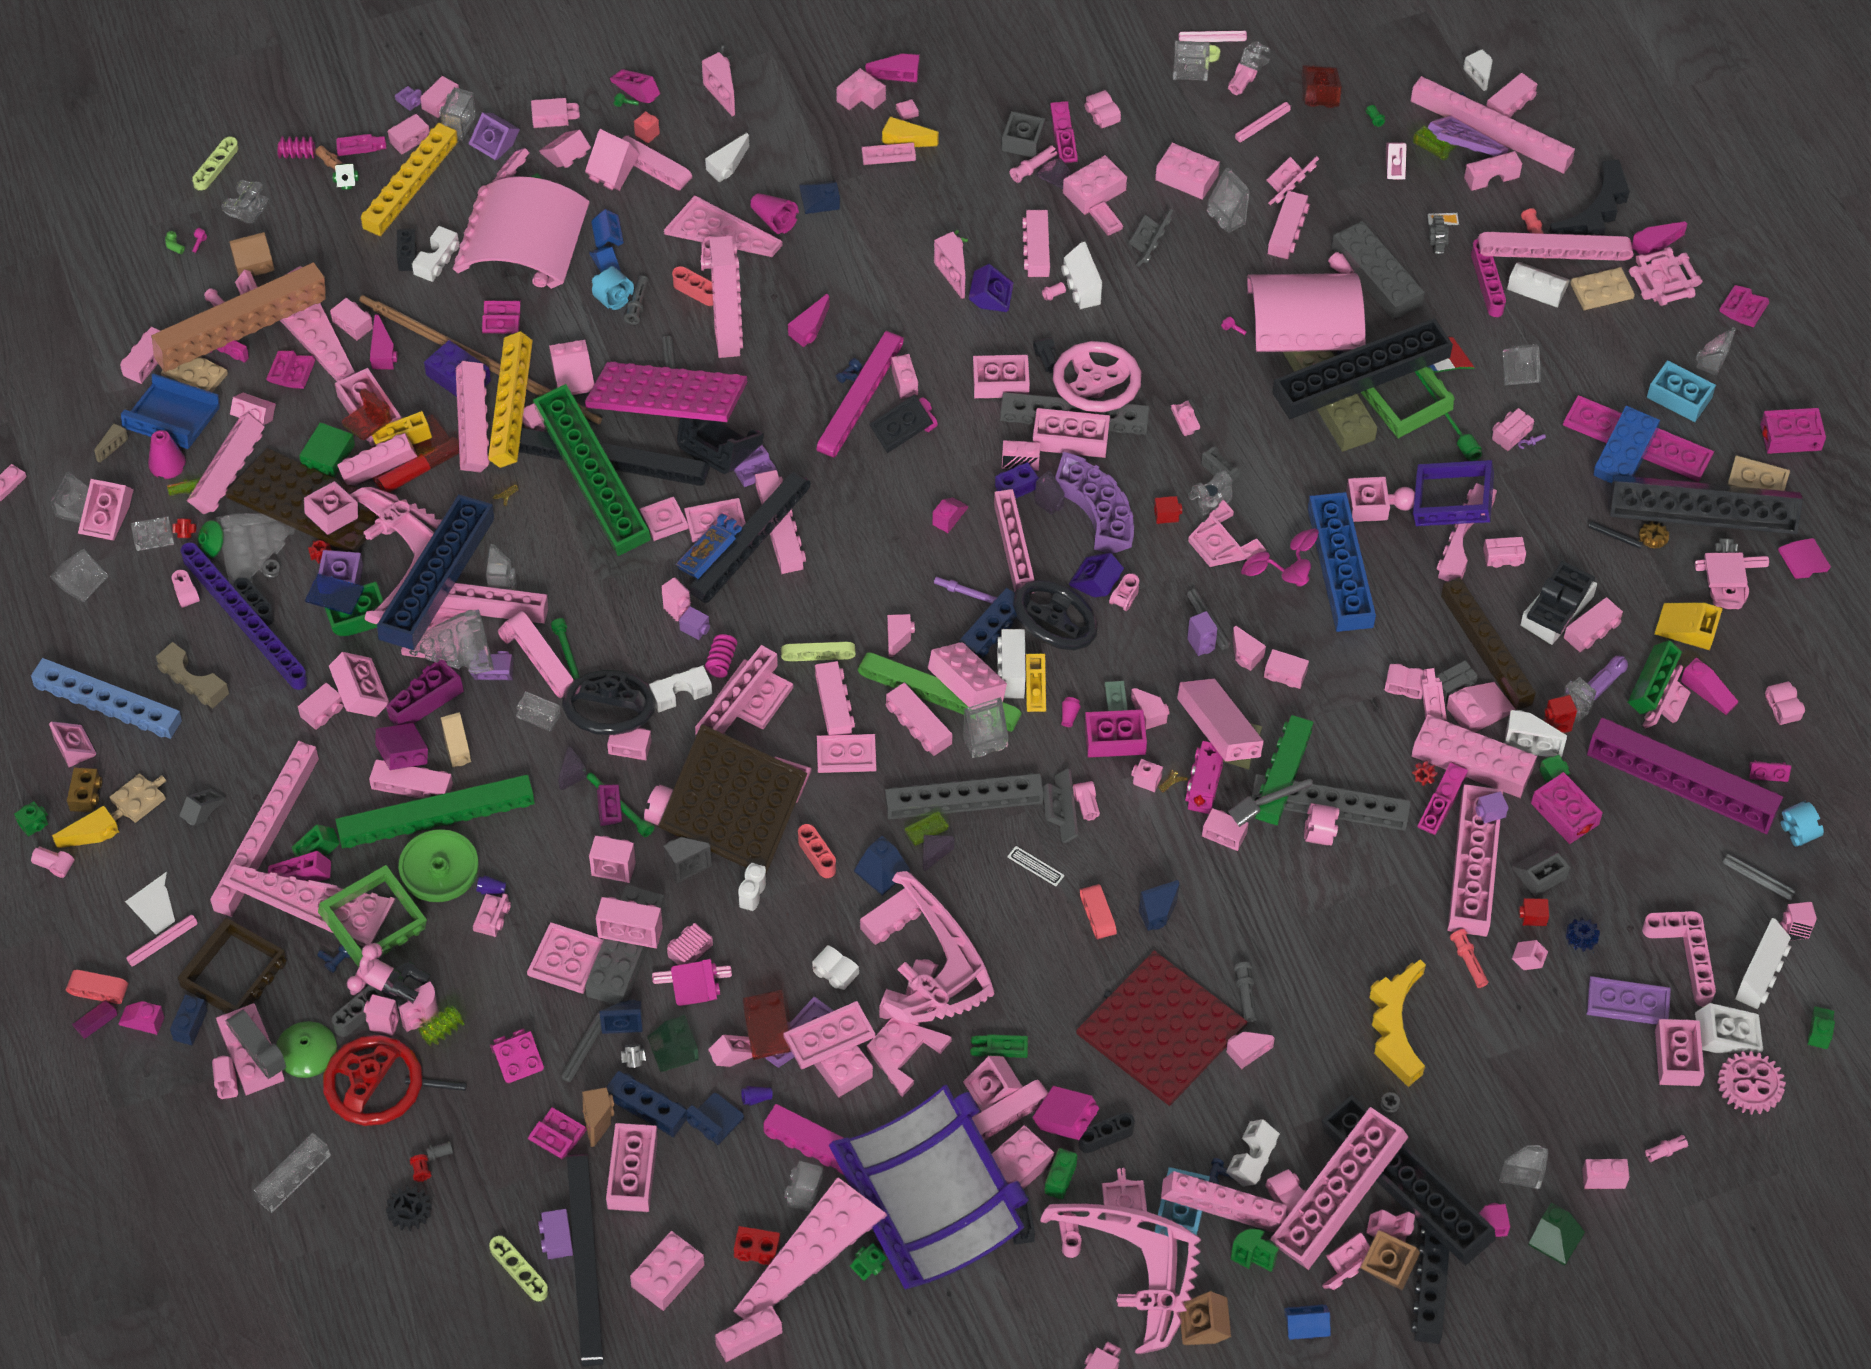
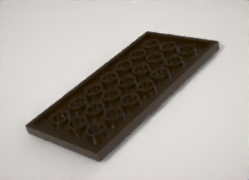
M269 448L225 492L226 498L346 552L355 553L367 540L364 531L373 526L375 520L379 518L377 514L358 502V518L327 535L305 514L304 497L334 481L348 494L359 490V488L347 485L345 482L321 473L314 468H307L302 463Z

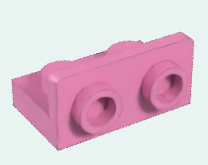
M489 894L485 895L474 922L473 931L496 937L498 930L503 928L505 913L508 914L511 907L508 894H503L502 898Z

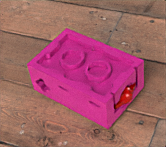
M1819 408L1764 411L1760 425L1767 454L1822 451L1826 435Z
M1202 741L1201 748L1197 747L1195 763L1192 766L1191 779L1188 782L1185 800L1189 802L1188 810L1210 814L1224 760L1211 742Z
M1564 772L1534 791L1531 802L1537 811L1569 844L1597 827L1603 814Z

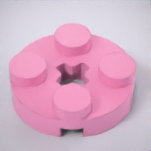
M1748 585L1747 587L1710 588L1713 604L1725 609H1741L1749 595ZM1727 589H1731L1733 594L1726 593Z

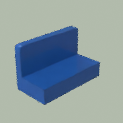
M605 209L591 221L597 248H601L608 241L617 246L624 243L617 214Z
M1327 1305L1284 1308L1289 1339L1330 1336V1312Z

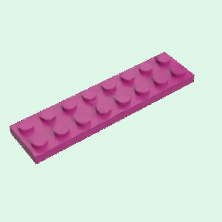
M1578 395L1563 425L1607 443L1622 413ZM1658 429L1644 459L1699 482L1713 457L1714 451Z

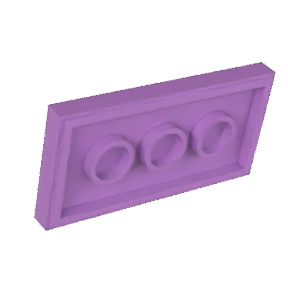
M1590 976L1587 1015L1657 1025L1659 1019H1669L1671 988Z

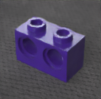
M1028 462L1017 465L1009 471L1001 472L995 477V488L997 491L1013 489L1015 499L1038 489L1039 477Z

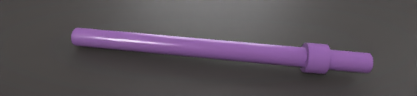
M937 576L934 580V584L945 587L948 591L954 593L957 591L991 604L997 599V597L962 586L954 580L948 581Z

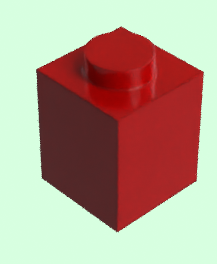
M1177 496L1155 498L1154 513L1156 524L1179 522V514H1182V504L1178 503Z
M1524 899L1522 906H1519V918H1522L1523 926H1547L1549 919L1548 899Z

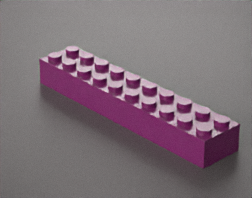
M1601 718L1592 735L1587 756L1768 834L1783 799V796H1780L1778 793L1764 789L1756 783L1748 782L1740 776L1732 775L1719 767L1707 764L1701 759L1691 757L1685 752L1675 750L1667 744L1659 743L1648 736L1636 733L1630 728L1620 726L1612 720Z

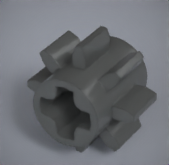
M1719 538V543L1714 545V552L1738 553V544L1734 543L1732 538Z

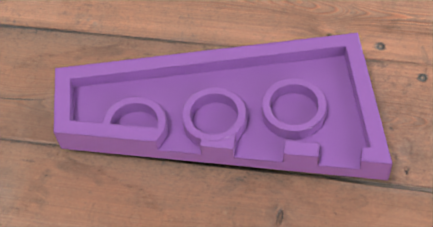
M813 997L762 1053L763 1057L776 1067H781L794 1058L784 1038V1033L834 1010Z

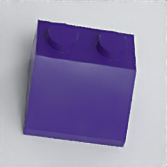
M988 264L974 271L969 300L981 309L1007 312L1009 311L1014 283L992 265Z
M1111 553L1086 557L1069 585L1094 598L1107 596L1111 592L1114 583L1119 580L1124 568Z

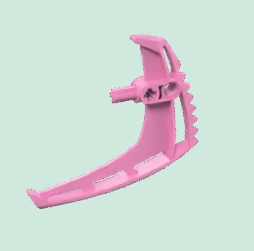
M362 487L349 495L379 516L375 520V524L364 531L365 538L372 540L381 533L388 535L397 531L414 553L412 564L397 587L375 611L366 612L364 619L377 624L434 534L431 529L417 518L435 529L438 528L442 520H436L434 514H426L425 508L418 509L416 504L409 505L406 499L399 500L396 495L372 487Z
M907 871L897 872L892 881L902 884L917 903L935 931L947 961L943 970L934 979L926 974L918 975L904 962L898 968V971L911 983L909 987L911 988L912 995L899 1002L885 1000L883 1007L897 1020L906 1023L933 1021L935 1016L943 1019L945 1014L952 1018L954 1013L962 1014L963 1009L970 1011L972 1006L978 1007L980 1001L986 1002L987 996L993 997L994 990L983 960L962 928L944 906L911 873ZM977 978L983 988L982 991L961 1002L952 1005L947 1004L950 998L962 991Z
M1050 1204L1045 1209L1040 1222L1047 1223L1050 1220L1095 1228L1124 1238L1142 1249L1148 1268L1149 1290L1138 1291L1137 1294H1118V1307H1137L1138 1310H1148L1144 1345L1137 1348L1135 1353L1144 1354L1168 1347L1182 1322L1179 1313L1187 1311L1184 1301L1192 1299L1188 1291L1195 1288L1191 1279L1198 1276L1193 1268L1200 1264L1194 1256L1201 1252L1196 1247V1244L1201 1239L1185 1227L1167 1218L1141 1210L1097 1204ZM1060 1212H1090L1087 1217L1059 1215ZM1102 1213L1131 1217V1220L1125 1225L1098 1219V1216ZM1144 1220L1168 1228V1236L1139 1228L1138 1224ZM1177 1239L1189 1242L1187 1267L1180 1295L1175 1293ZM1171 1295L1173 1302L1170 1306H1167L1166 1298ZM1152 1298V1301L1147 1304L1146 1299ZM1171 1311H1174V1316H1173L1172 1324H1171L1170 1329H1169V1332H1168V1334H1167V1336H1166V1338H1165V1335H1166V1332H1167V1328H1168V1324H1169V1320H1170Z

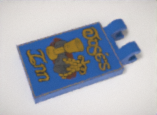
M723 513L720 514L717 518V525L713 524L675 565L681 571L699 579L736 539L734 536L742 530V527L736 525L733 528L737 522L733 518L724 523L727 516Z

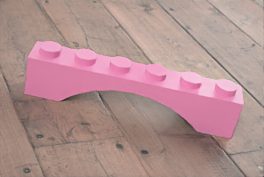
M1476 483L1474 489H1470L1468 492V503L1463 505L1483 504L1484 486ZM1493 489L1492 506L1495 502L1497 490ZM1474 523L1455 524L1456 532H1451L1449 538L1450 546L1446 545L1443 552L1445 558L1444 560L1440 559L1437 566L1439 579L1449 582L1459 577L1463 578L1468 562L1464 553L1463 537Z

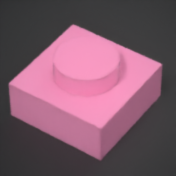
M912 99L896 104V109L902 121L919 116V111Z

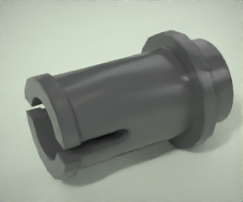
M450 1141L435 1146L429 1145L428 1148H425L428 1160L432 1159L435 1161V1158L453 1154Z

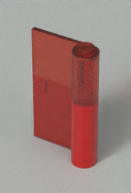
M431 414L425 417L432 438L412 444L417 457L372 479L381 491L390 493L458 455L459 439L449 438Z

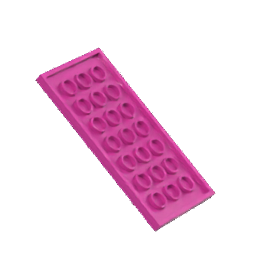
M607 362L585 400L586 408L727 422L747 384V376Z

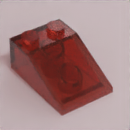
M1303 66V99L1305 105L1310 107H1316L1317 105L1327 108L1339 107L1342 86L1337 68Z
M783 990L743 998L753 1060L792 1052L784 1038V1033L791 1030L788 1003Z

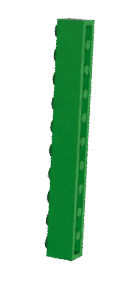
M524 775L345 816L335 820L341 847L352 848L359 844L373 843L385 838L391 839L398 835L412 834L420 830H430L437 826H447L459 821H469L472 818L486 817L498 812H508L515 808H525L535 803L529 776Z

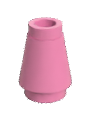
M1339 252L1333 254L1328 260L1330 267L1340 274L1354 272L1345 256Z

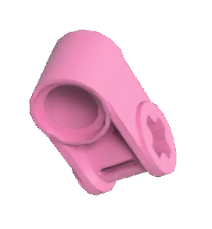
M711 236L705 237L702 240L701 271L711 269L709 238H712Z
M184 570L175 571L172 574V582L181 607L199 602V596L188 573Z
M1135 574L1125 575L1118 587L1113 591L1109 603L1112 605L1116 604L1122 607L1124 611H1128L1139 592L1138 576Z

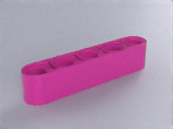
M1476 239L1473 243L1471 257L1489 315L1500 317L1504 313L1506 298L1493 256H1483L1480 253L1479 242Z

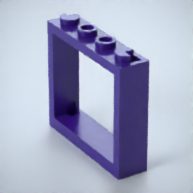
M1492 460L1418 464L1413 510L1416 526L1491 522L1494 483ZM1485 476L1483 504L1421 508L1425 479Z

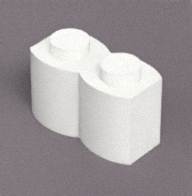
M751 863L747 867L745 880L740 884L738 890L740 908L754 911L757 908L760 894L766 886L765 866Z
M828 945L812 962L814 973L820 978L828 979L829 983L836 989L845 990L859 974V966Z

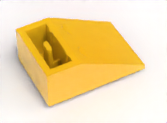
M1664 603L1655 635L1710 650L1723 608L1707 603Z

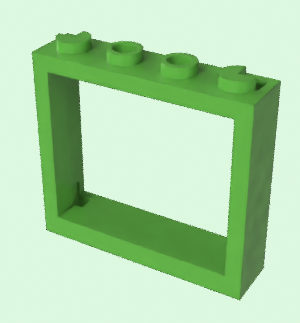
M1425 367L1417 371L1441 400L1402 421L1374 387L1360 392L1397 438L1412 432L1454 408L1455 399L1453 394L1445 389L1440 379L1436 378L1431 367Z
M387 865L319 904L318 913L358 967H360V961L363 957L362 950L333 911L381 883H387L414 920V922L377 943L382 948V956L389 953L392 947L397 944L398 946L403 945L408 941L409 937L413 935L418 936L421 931L425 930L427 919Z

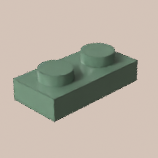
M1124 681L1105 682L1107 711L1128 710Z

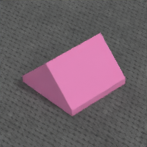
M50 722L49 726L53 738L68 767H72L96 755L82 725Z

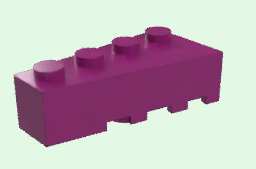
M439 655L434 659L435 662L431 666H427L423 670V674L420 677L414 678L410 682V686L406 690H402L386 706L389 719L395 726L409 723L414 724L464 692L461 677Z

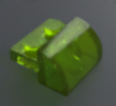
M1425 126L1420 128L1413 138L1414 144L1442 160L1448 159L1449 153L1458 146L1438 140L1437 136L1432 133V130Z

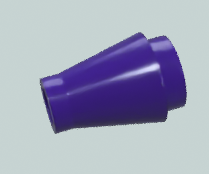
M486 875L484 877L479 876L476 892H481V895L504 894L506 882L498 881Z
M746 1086V1088L741 1090L742 1102L744 1105L748 1104V1106L771 1100L773 1097L771 1087Z

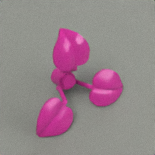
M1305 530L1292 539L1290 548L1296 550L1298 561L1290 567L1284 569L1272 559H1269L1270 554L1268 552H1259L1252 555L1245 562L1241 574L1247 576L1258 575L1267 568L1268 563H1271L1283 572L1282 579L1284 581L1295 583L1299 587L1307 584L1311 563L1307 559H1301L1300 552L1307 551L1314 545L1319 530Z

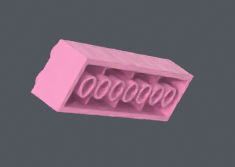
M732 236L709 238L714 326L718 357L740 356V349L743 348L741 304H739L741 303L740 282L738 281L740 280L737 246L736 243H732Z
M1464 784L1461 795L1447 931L1456 932L1465 929L1467 934L1486 937L1488 935L1491 922L1500 819L1483 823L1482 818L1478 817L1475 807L1479 797L1500 791L1503 795V790Z
M1370 1107L1271 1237V1242L1283 1253L1309 1270L1408 1139L1405 1131Z

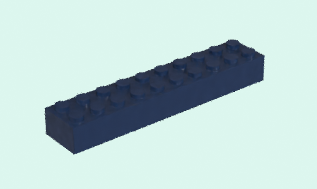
M458 494L377 623L379 640L411 650L416 648L494 521L493 504Z

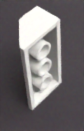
M1774 918L1771 919L1735 998L1758 1009L1760 1003L1765 1004L1769 992H1766L1768 987H1773L1777 978L1774 976L1775 971L1780 972L1784 963L1781 959L1783 956L1787 957L1791 946L1788 945L1791 937Z

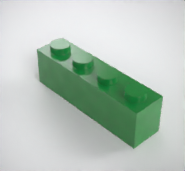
M1670 640L1653 646L1627 702L1639 714L1657 708L1682 654V651Z

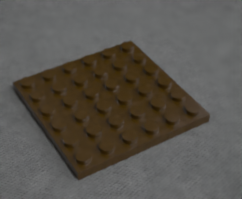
M701 724L657 827L678 837L709 843L711 852L745 868L751 863L765 866L767 874L808 773Z

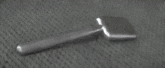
M1304 780L1263 796L1256 801L1248 796L1228 810V812L1240 827L1260 813V805L1313 785V780Z

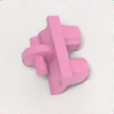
M1189 401L1179 405H1171V410L1184 436L1194 434L1195 430L1200 429L1194 409Z

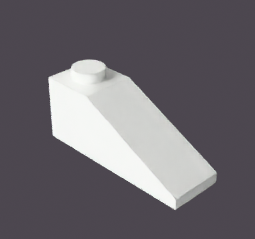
M745 133L705 158L706 170L718 182L729 178L734 173L749 148V134Z

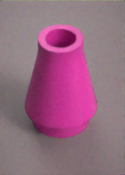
M1066 697L1062 702L1061 724L1063 726H1073V722L1081 708L1078 699Z

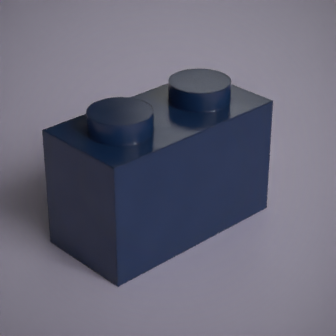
M189 995L184 996L170 1028L174 1041L193 1046L208 1011L204 999Z

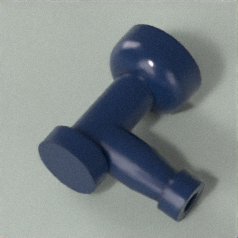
M852 358L849 361V367L842 373L836 374V378L840 383H844L846 379L855 381L858 376L853 372H860L863 367L856 358Z
M342 944L338 947L339 953L335 957H332L323 950H320L317 954L319 958L327 962L325 967L332 973L336 971V967L344 958H350Z
M1213 1158L1209 1182L1219 1185L1218 1174L1233 1179L1226 1173L1227 1168L1223 1167L1224 1162L1221 1159Z

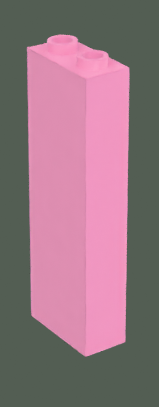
M1215 679L1180 682L1177 699L1224 761L1261 757L1262 738Z

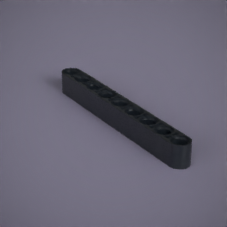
M795 471L791 472L746 522L742 530L734 536L736 539L699 579H696L691 584L689 593L703 603H708L806 494L811 485L810 480Z

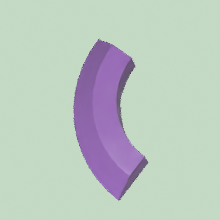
M1063 452L1054 480L1053 494L1073 501L1089 516L1095 530L1094 550L1114 554L1131 548L1134 538L1133 513L1125 493L1117 486V482L1109 474L1106 475L1099 470L1097 465L1093 466L1086 462L1084 458Z

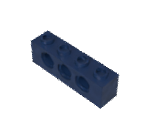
M1006 588L959 640V643L963 642L979 658H984L988 654L989 648L993 644L998 643V637H1001L1002 629H1010L1013 621L1017 618L1013 608L1014 592ZM1003 611H1008L1009 613H1008V614H1003V613H1001V612H1003ZM983 637L985 640L980 641L978 638Z
M618 1071L607 1085L608 1095L612 1094L614 1104L647 1123L657 1126L659 1130L673 1138L687 1120L686 1108L681 1103L672 1102L665 1094L653 1091L646 1083L637 1082L628 1073L624 1074ZM628 1091H634L633 1094H626ZM645 1101H651L650 1104H643ZM664 1110L668 1111L667 1114H661L660 1112Z

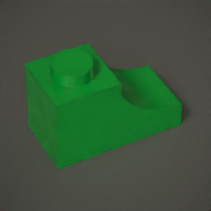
M317 824L291 848L295 858L315 851L320 852L322 855H328L340 843L334 828Z
M1814 1006L1807 1045L1828 1049L1833 1037L1835 1011Z

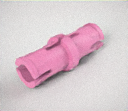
M1680 1135L1669 1141L1664 1140L1660 1145L1645 1150L1646 1157L1650 1156L1648 1160L1653 1162L1663 1156L1669 1157L1673 1152L1688 1147L1687 1140L1683 1141L1685 1139L1684 1135Z

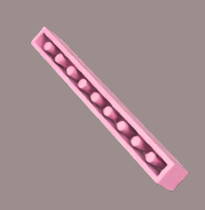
M1422 76L1413 86L1411 102L1443 117L1453 116L1496 142L1563 174L1572 163L1575 149Z
M300 741L297 742L210 899L214 911L230 917L233 916L245 893L225 885L224 879L232 865L253 868L256 871L259 869L319 760L315 746Z

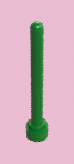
M558 618L553 620L550 625L552 631L559 637L571 676L575 680L580 676L565 634L567 625L565 619Z
M593 773L587 774V779L595 787L598 788L599 785H605ZM620 799L621 811L637 825L636 828L639 834L644 838L648 837L654 831L655 826L644 819L642 820Z

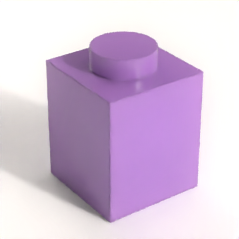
M689 607L679 619L680 630L698 640L703 635H706L710 629L709 616L692 607Z
M1500 791L1479 797L1475 809L1478 817L1482 818L1483 823H1488L1505 818L1508 805Z

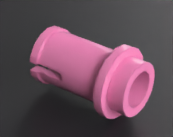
M1059 282L1054 286L1045 287L1042 290L1044 299L1053 300V297L1065 293V285Z
M208 289L204 294L205 300L214 307L225 302L220 298L216 290Z

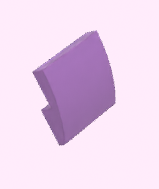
M761 445L735 468L734 472L742 485L747 487L755 483V474L774 471L777 468L769 459L766 449Z

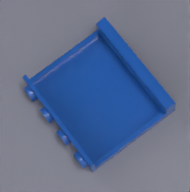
M152 374V384L131 411L124 409L121 413L122 427L149 437L156 431L164 430L169 433L177 446L189 449L220 409L219 395Z

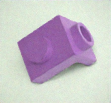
M407 86L395 95V99L410 111L420 105L421 90L417 89L414 91Z

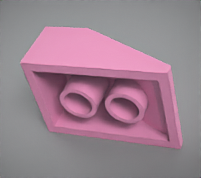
M718 52L702 61L703 85L729 114L734 116V89L730 62Z
M951 232L934 240V263L961 299L965 298L963 242L960 237Z
M580 340L550 345L551 363L557 388L566 384L572 395L591 392L594 386V379L586 341Z
M91 479L78 533L114 541L130 507L133 489L125 485Z
M1495 682L1465 687L1449 695L1446 707L1462 728L1477 732L1510 715L1511 710L1516 711Z

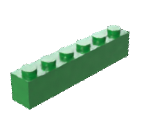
M1291 715L1289 722L1285 721L1282 730L1285 734L1283 737H1279L1277 743L1279 750L1277 753H1273L1271 759L1273 766L1272 769H1267L1265 776L1267 782L1266 784L1262 783L1259 795H1262L1261 797L1293 785L1312 733L1313 721ZM1289 795L1260 805L1261 811L1255 816V819L1278 826Z

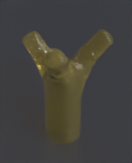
M513 484L502 493L495 494L493 499L503 498L504 506H507L509 497L518 491V487Z
M1171 770L1169 777L1158 788L1164 793L1173 784L1187 781L1188 778L1176 777L1178 771Z

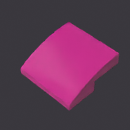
M1735 285L1720 307V312L1737 322L1754 327L1768 306L1769 298L1753 295L1751 289Z
M484 301L482 333L515 334L519 332L521 302Z
M278 351L266 379L268 382L277 385L304 389L316 360L313 356H297L294 351Z
M1814 538L1792 542L1778 549L1795 579L1809 578L1813 573L1828 572L1831 568Z
M552 1107L543 1121L537 1123L528 1140L563 1159L573 1149L587 1129L582 1124Z

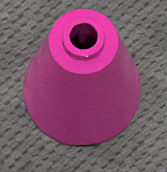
M761 193L756 194L751 199V208L775 233L785 234L796 224L797 219L795 217L796 213L799 214V209L793 201Z
M164 430L156 431L151 436L148 460L150 472L156 477L161 476L164 479L174 478L182 473L183 467L186 465L185 456L168 432Z

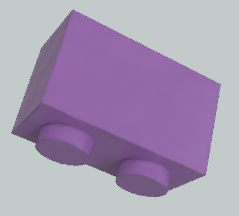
M1207 611L1193 616L1189 620L1187 639L1198 656L1209 654L1215 649L1218 628Z
M562 1209L541 1213L542 1221H538L540 1234L544 1233L545 1239L541 1240L542 1251L547 1252L548 1259L573 1256L567 1210Z

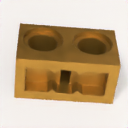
M73 769L67 797L70 811L94 812V807L99 802L98 788L102 787V777L99 776L97 769Z

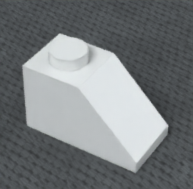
M1482 49L1465 58L1464 70L1483 91L1487 90L1492 59Z

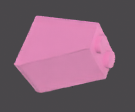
M600 129L585 172L589 175L591 181L595 183L600 181L609 190L613 191V189L620 191L639 153L629 142Z

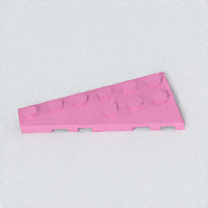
M694 196L664 229L665 235L702 242L705 237L732 236V243H736L737 250L773 257L782 247L781 240L697 196Z

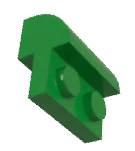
M1248 1229L1241 1232L1234 1240L1230 1260L1248 1269L1252 1263H1255L1272 1272L1276 1265L1279 1248L1273 1242L1263 1240L1264 1231Z

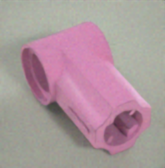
M1240 62L1233 79L1228 85L1231 93L1235 95L1242 94L1247 84L1254 80L1257 68Z
M1093 781L1073 784L1074 798L1079 803L1083 819L1088 821L1094 820L1100 815L1096 802Z
M40 846L35 848L31 858L33 864L49 869L52 874L61 878L66 876L75 861L66 852L60 851L56 853Z
M1071 1212L1062 1214L1066 1216H1076V1214H1073ZM1058 1221L1063 1254L1069 1258L1078 1256L1081 1250V1236L1079 1235L1078 1224ZM1068 1243H1074L1075 1246H1070Z

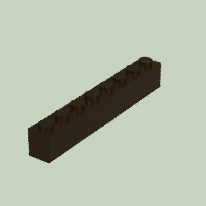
M1459 577L1444 583L1441 593L1442 599L1510 703L1516 710L1533 705L1536 694L1535 690L1462 579Z

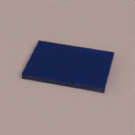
M317 574L305 602L352 615L364 590V586Z

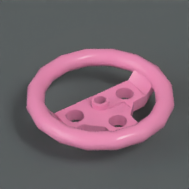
M1089 341L1074 345L1060 355L1054 365L1053 382L1059 395L1070 405L1090 412H1107L1119 409L1134 399L1141 387V370L1136 359L1123 348L1108 342ZM1089 353H1106L1119 360L1116 364L1109 367L1100 366L1091 360ZM1072 360L1078 378L1077 381L1068 384L1064 380V370ZM1084 369H1090L1091 371H1090V372H1085V371H1083V370H1084ZM1113 374V375H1115L1116 377L1112 378V377H1109L1108 375ZM1130 374L1129 386L1118 397L1106 401L1085 399L1087 397H1102L1106 389L1124 382ZM1078 388H1083V389H1085V390H1084V391H1079V390H1077V389H1078Z

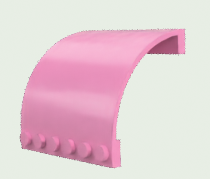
M532 177L504 178L482 186L478 190V197L473 205L474 208L469 217L468 226L464 231L465 235L459 246L460 249L455 258L453 270L460 273L470 268L473 263L506 261L525 265L548 275L549 278L546 285L551 289L563 284L589 201L565 186Z
M1357 273L1247 275V294H1253L1256 352L1350 351L1366 345L1363 294Z

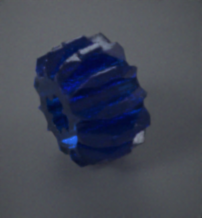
M1583 917L1580 918V921L1574 919L1572 924L1567 926L1565 935L1566 939H1569V945H1575V950L1579 947L1583 952L1586 948L1593 949L1594 945L1598 944L1600 936L1597 924H1591V918L1588 921H1585Z

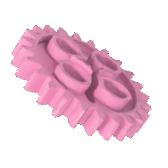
M1742 1051L1740 1057L1735 1053L1732 1059L1728 1058L1726 1063H1723L1722 1070L1718 1074L1720 1077L1717 1083L1721 1084L1719 1091H1724L1722 1098L1729 1097L1727 1104L1734 1102V1109L1736 1110L1740 1106L1742 1107V1113L1749 1109L1750 1114H1753L1754 1110L1761 1114L1763 1108L1769 1112L1770 1107L1775 1108L1777 1102L1781 1101L1785 1091L1783 1088L1786 1082L1782 1081L1784 1074H1779L1781 1068H1774L1775 1061L1767 1062L1769 1057L1766 1056L1762 1059L1761 1053L1754 1056L1753 1052L1750 1051L1749 1056H1746L1745 1052Z

